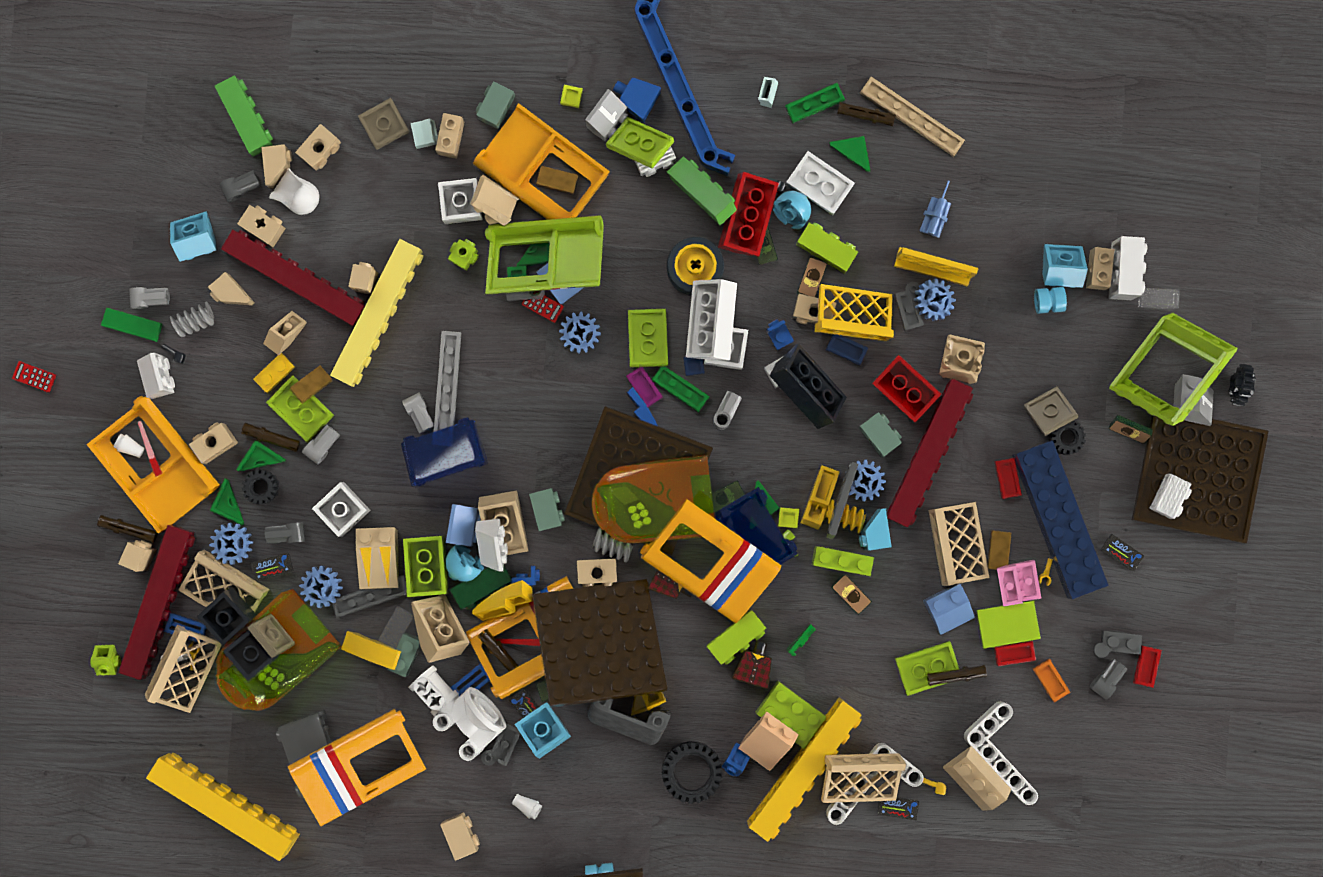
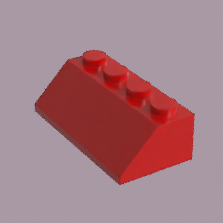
M746 172L737 175L732 194L737 210L725 221L718 248L738 254L760 256L779 185L778 182Z

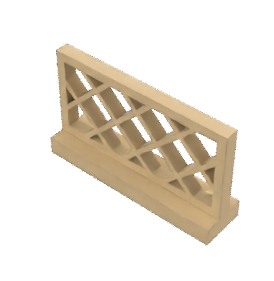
M976 502L929 510L942 586L989 578ZM967 507H971L972 516L969 520L961 515ZM950 510L956 515L951 523L945 520L944 511ZM959 517L967 523L962 531L954 526ZM969 525L975 528L976 532L972 539L965 534ZM951 528L959 533L955 542L948 537ZM962 536L970 541L965 550L957 545ZM973 544L979 549L976 558L968 553ZM955 547L963 553L958 561L952 558V551ZM966 555L973 560L969 569L960 564ZM976 563L982 566L983 575L977 576L971 572ZM959 566L966 573L962 579L956 580L955 571Z
M206 550L198 552L195 562L180 586L179 591L207 607L212 602L204 600L203 592L211 591L215 600L217 598L215 589L224 587L227 590L229 589L228 586L234 585L238 587L239 594L244 601V596L248 595L257 599L254 605L250 606L256 612L262 599L270 589L231 565L223 564V560H216V556ZM199 564L205 567L207 575L198 577L196 569ZM212 576H220L223 585L214 587ZM208 577L210 588L202 590L199 579ZM195 580L198 591L191 592L186 589L187 584Z
M177 625L145 693L147 701L154 704L157 702L190 713L221 648V643L216 639ZM188 636L196 638L198 644L187 648L185 643ZM208 643L215 644L213 651L205 654L202 646ZM200 647L203 656L192 660L189 652ZM187 653L190 661L179 666L177 662L179 656ZM205 659L207 664L205 669L197 672L194 664ZM192 665L195 673L184 677L181 669ZM179 671L182 679L171 683L169 680L170 675ZM197 677L199 681L197 686L189 689L186 681ZM184 682L186 691L176 695L173 687ZM171 688L173 697L168 699L160 698L163 691ZM189 694L190 701L188 705L179 704L178 698Z
M899 753L826 755L825 763L827 767L821 801L823 803L896 801L901 771L905 770L906 763ZM871 771H877L878 774L871 780L867 777ZM889 771H895V775L890 779L885 777V774ZM832 772L841 773L834 781L831 779ZM852 772L860 773L853 780L848 777ZM883 777L886 782L877 788L874 783ZM846 778L849 783L840 789L837 785ZM865 778L868 782L859 789L856 784ZM871 786L875 789L870 795L863 793ZM888 786L892 787L891 794L882 793ZM834 787L838 790L834 796H828V792ZM852 787L857 790L852 795L845 794Z

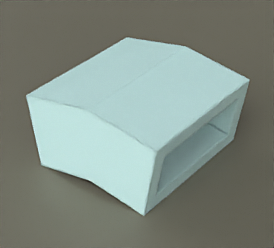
M764 77L758 97L760 105L772 108L778 86V81L775 78ZM769 85L771 86V88L769 91L768 99H766L764 97L766 94L767 87Z
M426 119L411 123L417 149L437 144L438 136L434 120Z

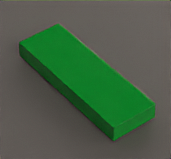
M835 83L786 104L785 108L792 123H795L840 102H844L845 98L838 83Z
M107 307L101 326L158 342L163 325L156 321Z
M661 366L652 378L654 383L697 412H700L710 397L666 366Z

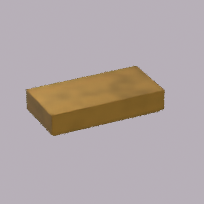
M541 166L536 184L574 194L578 175Z
M320 365L291 386L290 391L303 404L330 384L332 378Z
M991 530L988 569L997 570L999 567L1008 565L1012 533Z

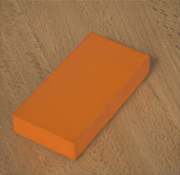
M1050 659L1033 668L1034 673L1053 702L1070 693V690Z

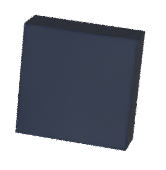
M683 357L686 376L705 374L703 359Z

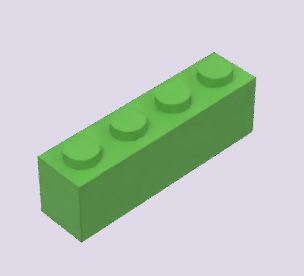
M234 75L215 85L248 152L254 157L262 153V147L273 146L271 143L273 137L268 129H264L262 124L265 122L261 114H256L253 108L256 104L251 96H247L245 91L248 89L242 79L239 80Z
M683 156L667 171L668 175L682 191L721 225L737 210L734 205V198L729 193L725 195L722 192V187L717 182L712 183L710 181L711 178L705 171L700 172L698 170L699 167L693 160L688 161Z

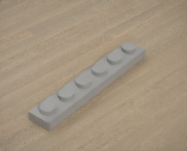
M441 332L433 446L453 447L461 332Z

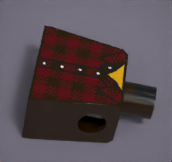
M659 570L656 571L647 588L675 599L678 598L680 592L690 598L692 596L691 592Z
M756 641L753 651L746 649L743 652L732 674V679L768 689L772 658L764 655L767 647L766 643Z

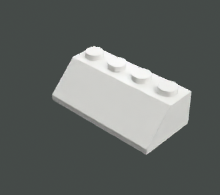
M722 279L693 281L686 350L687 358L730 360L737 283Z

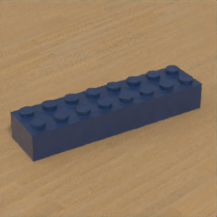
M1053 440L1013 454L1016 467L1067 598L1075 599L1109 586Z

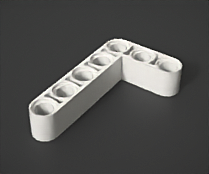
M1001 701L996 702L965 731L964 739L1004 780L1019 800L1026 805H1033L1038 799L1036 790L989 740L1013 715V709L1010 705ZM1005 706L1007 709L1006 714L999 716V708ZM991 719L992 727L985 729L984 722ZM972 733H978L979 737L976 742L970 741ZM991 747V754L985 757L983 755L984 749ZM1003 761L1005 768L998 771L996 766L999 762ZM1013 776L1018 777V782L1015 785L1010 784V779ZM1030 790L1031 797L1029 799H1024V792Z
M878 743L869 754H878L881 748H886L887 754L897 752L885 743ZM903 758L906 767L904 771H901L900 778L912 787L920 786L923 782V774ZM854 772L850 779L853 780L860 773ZM878 772L869 773L867 777L871 780ZM912 772L918 773V778L915 781H909V775ZM863 778L865 785L868 781L865 778ZM852 787L845 794L852 795L857 790ZM843 802L831 803L826 810L828 820L834 825L841 824L858 802L847 804ZM833 810L841 812L837 819L831 818Z

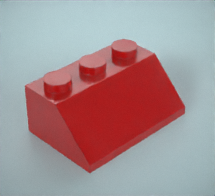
M899 354L872 383L914 422L941 395L939 390Z

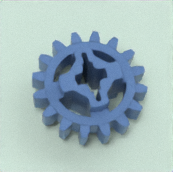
M938 279L927 280L925 284L919 285V290L915 291L918 297L914 298V301L918 302L915 308L921 309L919 315L925 313V319L931 318L932 321L944 319L945 316L951 314L949 310L954 309V306L951 305L952 302L956 301V299L951 298L954 291L949 292L951 286H944L945 281L943 280L939 283ZM933 298H939L936 302H930Z
M582 312L579 313V316L572 313L573 318L570 319L566 316L567 323H561L564 329L559 330V333L564 334V336L560 340H566L564 347L566 348L570 345L571 352L577 349V353L580 354L581 349H584L587 353L588 347L594 349L593 343H599L596 336H601V333L596 330L600 326L594 325L596 319L590 320L589 313L585 317ZM579 320L586 321L590 325L584 326L580 324ZM573 323L572 331L567 333L569 326ZM577 325L579 326V328H581L582 331L585 330V332L583 333V341L581 340V337H579V335H575L578 329ZM593 333L591 340L587 343L588 335ZM575 339L580 342V345H575L570 340Z
M864 460L862 465L859 461H856L858 464L856 470L857 478L852 483L849 495L855 494V500L861 497L864 502L866 497H868L871 501L873 500V495L880 496L878 490H884L881 483H886V480L881 479V477L885 473H879L881 467L875 468V462L873 461L869 465L867 460ZM864 468L872 470L874 474L867 473ZM862 476L869 479V481L866 482L867 486H865V484L860 483V480H862ZM877 480L876 487L873 490L871 486L873 482ZM855 488H862L865 494L858 492Z
M228 523V528L225 525H220L221 531L215 529L214 531L217 535L210 537L214 540V543L209 544V546L215 548L211 553L218 554L216 560L223 558V564H227L229 561L230 565H233L235 560L241 563V557L248 558L249 556L246 552L252 551L249 548V544H253V541L248 540L252 535L245 534L247 528L243 527L240 529V524H236L233 527V523ZM228 531H235V532H236V533H234L232 536H230L229 534H226V532H228ZM229 540H234V547H229ZM231 551L237 554L233 557L227 556Z
M320 566L319 570L317 567H312L313 572L306 571L307 578L302 577L301 579L304 581V584L299 585V587L304 588V591L300 593V595H306L304 601H311L310 606H315L317 603V608H322L323 604L325 607H329V601L336 603L334 597H340L341 594L338 593V590L343 588L338 586V583L342 581L341 579H336L338 573H331L332 568L329 567L325 570V566ZM322 574L328 576L330 579H324V576H322ZM321 584H323L324 587H322L321 590H319L318 587H320ZM312 594H316L320 600L313 597Z

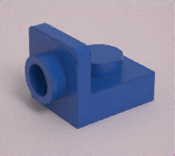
M777 319L768 324L769 328H767L766 332L776 350L794 342L784 320L779 322Z
M531 566V577H528V574H516V577L512 578V583L523 580L528 585H536V581H540V570H536V566Z
M737 742L722 765V768L732 776H739L750 759L747 754L738 749L740 744Z

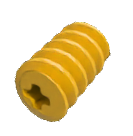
M833 499L830 500L824 515V519L828 518V524H830L835 508ZM846 504L840 522H843L844 529L849 524L850 531L857 527V531L860 533L866 514L864 515L863 509L857 512L855 506L849 511V505Z

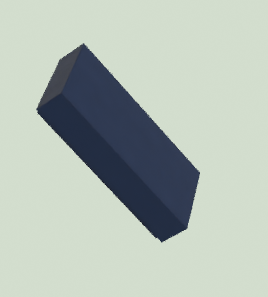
M832 334L825 350L860 366L868 347L842 335Z

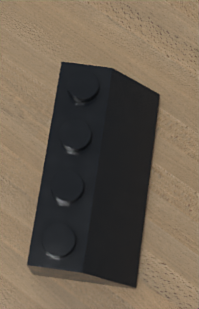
M800 344L795 345L775 364L769 375L817 429L835 422L847 398Z

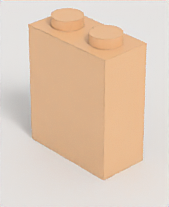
M766 712L746 734L738 749L770 771L792 748L799 734Z

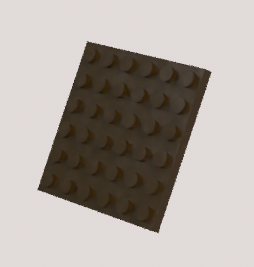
M605 406L564 514L604 529L595 513L594 496L599 482L608 472L620 466L673 458L707 455L709 460L713 447ZM703 475L691 476L693 499ZM659 481L658 483L662 485V491L658 494H655L651 491L650 487L649 491L651 494L658 496L663 493L664 485L661 481ZM629 484L600 487L602 495L615 518L623 528L633 535L660 534L657 530L658 523L669 522L670 520L658 519L653 513L655 511L659 516L669 519L675 515L672 506H664ZM628 486L655 518L653 528L647 533L633 528L629 523L624 505L607 490L608 488ZM670 488L667 492V498L669 501L673 502V500L669 498V492L671 491ZM645 502H647L654 510L652 511ZM664 523L659 524V529L664 528L666 525ZM682 523L677 526L678 528L680 527L679 530H682ZM680 535L669 536L660 548V551L672 555ZM649 539L638 542L645 545L646 543L650 544L655 539Z
M1152 415L1148 434L1150 437L1147 439L1132 520L1247 544L1269 431L1212 419L1211 426L1185 420L1172 426L1164 423L1159 417ZM1166 474H1173L1191 483L1189 488L1192 490L1187 500L1184 499L1181 505L1183 511L1175 519H1169L1150 509Z
M647 579L612 583V586L597 585L532 594L550 708L667 691L649 589H647Z

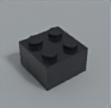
M231 587L223 591L197 618L223 646L234 639L258 615Z
M249 630L223 650V654L247 683L279 658V655L271 658Z

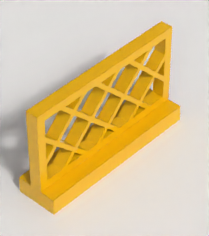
M899 247L894 267L963 286H968L970 279L978 271V268L904 247Z
M824 284L819 285L818 323L815 324V332L887 341L894 337V330H891L892 294ZM825 290L831 291L835 296L830 302L825 297ZM843 293H848L853 299L848 305L841 298ZM862 295L870 300L866 307L858 299ZM879 298L886 299V307L883 310L876 302ZM836 299L844 307L839 312L831 305ZM854 302L861 309L857 315L849 308ZM872 304L879 312L874 318L867 310ZM827 307L834 314V317L831 319L823 318L824 310ZM844 310L852 317L849 322L844 321L840 316ZM863 312L870 320L867 324H862L857 318ZM880 315L886 320L885 327L880 326L875 320Z

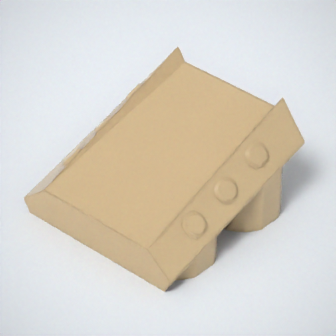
M482 175L470 204L477 213L483 212L485 214V219L490 225L500 223L505 226L511 221L512 212L519 198Z
M948 335L939 374L942 378H953L969 384L976 383L982 368L981 360L984 354L985 343Z

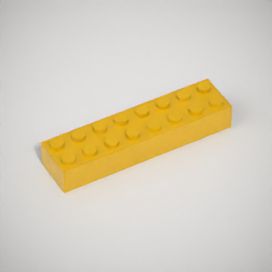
M840 697L825 715L826 719L806 747L799 750L747 820L749 828L767 842L770 838L774 839L780 831L778 829L782 822L785 824L792 815L790 811L793 807L797 808L803 800L802 795L805 791L809 792L815 784L813 780L816 776H821L826 770V755H837L838 750L836 749L840 744L844 745L850 737L848 734L852 728L856 729L862 721L860 719L862 715Z
M168 753L158 758L146 777L149 781L278 861L289 853L300 835L296 832L297 829L289 824L284 825L280 822L279 817L273 814L268 815L261 806L257 804L252 805L247 802L248 799L241 794L236 795L231 792L229 786L223 783L220 785L215 782L213 776L207 773L202 774L198 771L197 766L191 763L186 764L182 761V757L175 753Z

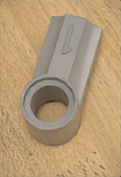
M136 287L129 289L130 308L132 309L169 305L170 294L168 288L147 289Z
M729 391L726 392L713 418V424L717 429L724 430L729 426L742 399L737 394ZM725 416L727 423L725 425L718 424L717 417Z
M420 392L402 400L408 415L412 417L419 433L426 432L434 427L433 421L426 409L427 405Z
M326 425L318 436L306 445L302 453L318 465L327 456L329 448L338 439L340 434Z

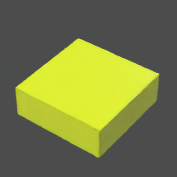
M564 85L560 104L579 108L583 88Z
M780 507L778 527L797 528L799 509Z

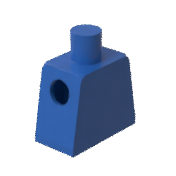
M631 78L628 85L618 80L613 91L622 95L620 100L627 106V111L644 123L661 93V87Z

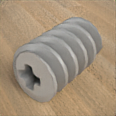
M207 301L205 302V308L200 304L198 305V311L191 307V314L184 310V317L177 313V320L170 316L172 326L180 337H185L186 333L192 334L193 330L198 332L200 327L205 329L207 323L210 326L214 325V315Z
M599 528L593 546H595V552L602 548L603 555L609 551V557L611 558L616 553L617 560L624 556V562L627 563L634 543L631 545V542L617 540L614 536L609 537L607 531L602 535V529Z

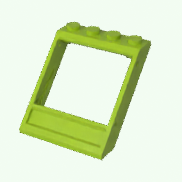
M1171 313L1160 319L1111 383L1109 389L1115 391L1118 396L1130 400L1132 404L1147 410L1149 414L1159 417L1164 423L1174 426L1184 421L1235 354L1237 347ZM1160 336L1167 338L1213 364L1180 409L1161 400L1128 379Z

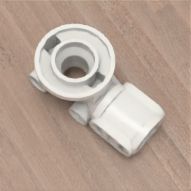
M433 665L421 674L408 688L412 692L415 691L432 710L431 713L435 716L433 726L436 730L445 731L456 723L459 729L469 737L460 747L459 755L463 760L470 761L480 754L506 728L505 719L494 703L476 688L469 687L459 696V693L456 690L453 691L438 675L437 669Z

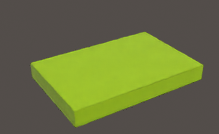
M627 117L606 142V146L653 169L674 143V138Z
M666 309L628 310L630 367L668 366Z
M292 375L266 403L308 443L334 417V414L315 396L301 404L290 391V387L299 381Z
M1033 600L1021 604L976 610L983 648L1041 639Z
M950 641L895 658L907 696L943 685L929 686L927 681L928 673L959 669Z

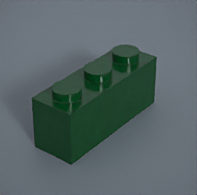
M505 565L503 566V571H497L488 567L481 571L473 580L462 582L450 589L460 609L466 608L468 611L477 606L476 601L481 598L485 600L495 590L510 585L509 582L512 581V577Z

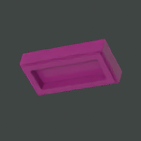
M638 367L626 375V378L647 407L663 398L643 367Z

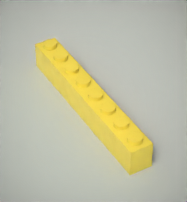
M399 239L330 376L352 387L360 383L363 376L361 374L363 368L368 367L372 351H375L379 346L380 340L378 339L381 333L384 334L388 328L389 323L387 321L389 317L395 314L397 310L396 304L399 299L403 298L407 282L410 283L414 277L415 272L413 270L415 266H419L423 259L420 248Z

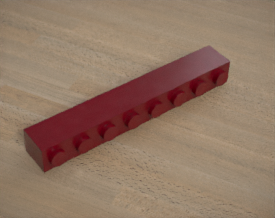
M232 229L221 250L355 327L365 308L363 300L356 296L353 299L348 297V292L340 287L334 289L330 286L332 283L325 278L317 279L314 277L315 273L306 267L303 271L298 268L299 263L289 258L286 261L281 258L283 254L275 249L269 251L265 248L266 244L257 239L253 242L248 239L249 234L242 230L236 232Z
M953 378L948 381L886 513L887 519L903 527L913 525L917 517L915 511L917 507L921 508L925 500L923 494L925 490L929 491L933 483L931 477L933 473L938 472L941 466L939 460L942 455H946L949 449L947 443L950 438H954L957 432L955 426L958 421L961 422L965 415L963 409L966 403L969 404L974 394L971 393L972 387Z
M167 525L118 673L139 680L146 679L150 675L152 659L156 657L159 649L157 647L158 641L164 635V623L168 621L171 610H169L170 605L177 596V592H175L177 584H180L183 578V573H181L183 566H186L189 560V555H187L189 548H192L195 542L194 531L175 525Z

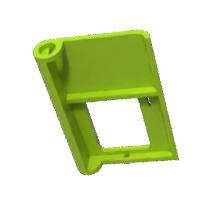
M601 215L507 223L505 226L502 224H492L485 230L486 239L490 241L486 294L595 287L600 285L603 245V219ZM550 243L547 274L506 278L497 277L499 254L502 246Z

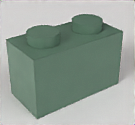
M493 81L492 85H488L485 90L484 96L486 97L483 103L480 102L476 108V116L478 120L499 129L515 98V93Z
M878 412L858 428L882 458L902 443L900 441L902 437L896 429L892 430L890 428L888 418L884 414L880 415Z
M553 488L529 494L539 531L562 526V521H565L563 511L558 510L557 503L560 500L557 491L554 492Z
M409 633L402 634L396 648L401 651L395 670L389 668L387 670L403 677L409 675L421 648L418 637Z

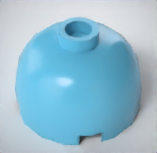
M787 191L774 201L775 207L773 211L777 218L785 225L787 222L793 225L791 227L793 229L802 228L810 218L811 205L807 196L803 193Z
M456 544L450 549L445 559V566L451 579L467 582L477 577L484 569V565H481L480 558L477 555L474 559L469 554L471 550L463 545Z

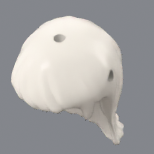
M288 168L269 198L280 201L296 214L305 215L311 213L318 205L319 192L312 183L299 178Z

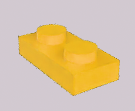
M281 353L253 380L266 393H269L295 366Z

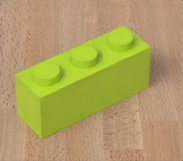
M809 222L796 244L844 274L858 253L854 245L848 242L846 244L841 242L836 234L826 233L823 231V227L817 223L811 224Z
M815 546L811 565L871 576L874 557Z
M749 610L737 623H733L706 646L721 665L724 662L727 665L735 659V653L739 650L742 653L750 647V641L754 638L756 641L765 634L764 630L766 627L756 614Z

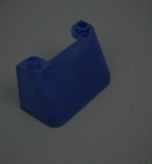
M469 417L458 420L459 424L417 438L414 435L403 438L404 442L401 443V448L412 487L416 488L425 485L426 482L430 483L434 480L472 469L473 466L480 467L488 464L475 420H469Z
M759 487L714 512L717 521L780 565L798 554L794 541L787 538L784 539L765 506L768 497L764 490H760Z

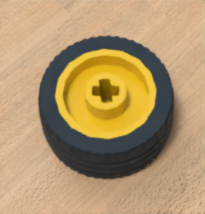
M686 238L677 243L669 253L667 259L669 280L678 291L686 295L692 296L693 281L722 279L724 272L722 253L714 243L705 238ZM694 264L698 265V266H699V269L695 268V269L693 270V269H692V265H694Z

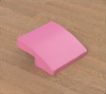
M1035 560L997 568L1003 606L1041 599Z

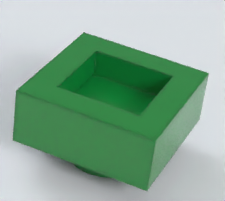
M507 267V276H527V267Z

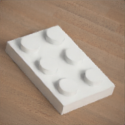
M807 151L786 182L787 185L805 194L809 200L834 215L855 184L852 180L809 151Z

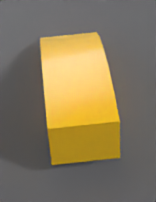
M821 465L801 519V524L817 530L820 528L826 509L829 506L839 471Z
M523 580L507 585L483 600L472 610V614L484 621L515 613L516 605L532 602L533 588Z
M347 631L341 648L350 654L395 670L401 651L382 642Z

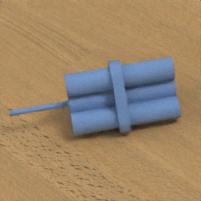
M950 181L946 184L942 198L931 197L928 209L924 211L925 217L920 232L937 238L940 237L943 225L948 220L947 214L951 203L944 199Z

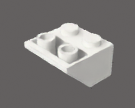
M150 353L137 360L147 398L154 399L174 393L175 383L172 376L170 377L168 369H170V364L165 356Z
M500 519L476 521L475 532L481 565L497 571H503V566L507 563L506 554H508L507 543H504V525H500Z

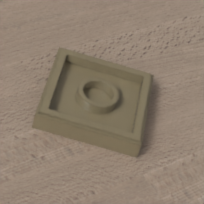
M391 98L358 115L376 150L410 132Z
M1058 387L1024 404L1025 410L1044 436L1078 418V414Z
M272 614L252 623L248 627L249 631L271 658L286 651L295 644Z

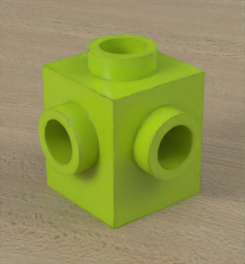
M459 239L457 243L454 242L449 251L451 254L448 260L467 271L470 264H475L479 255H477L478 251L473 242L467 239L465 241Z
M95 645L91 657V667L94 668L96 675H116L118 667L121 666V656L117 654L115 645Z

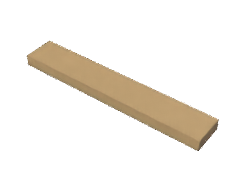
M870 77L860 92L861 95L889 114H895V118L953 157L965 141L873 77Z

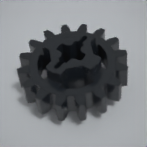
M1240 364L1236 368V373L1231 375L1228 391L1231 397L1230 402L1233 405L1245 406V403H1248V397H1251L1255 391L1256 377L1255 373H1253L1254 368H1252V365Z

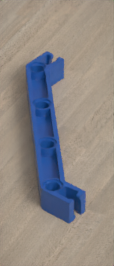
M637 0L635 5L637 22L701 165L728 176L730 167L727 166L725 168L717 164V159L729 160V163L733 164L735 155L717 148L656 13L660 0H653L652 3L646 0ZM643 8H646L650 12L646 15H642L639 11ZM667 56L671 59V61L669 63H663L661 59ZM685 105H690L693 110L685 112L682 108ZM707 153L713 154V155H714V160H712V161H707V160H705V158H704L705 154H707Z

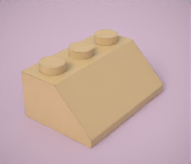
M972 746L943 766L946 772L982 811L995 809L1005 802L1009 796L1011 788Z

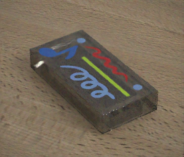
M1113 534L1109 536L1101 548V551L1132 572L1135 571L1144 557L1143 554Z
M289 553L251 563L255 581L294 571Z
M525 688L509 699V702L522 718L539 708V705Z
M897 797L896 801H879L877 814L917 821L919 801Z

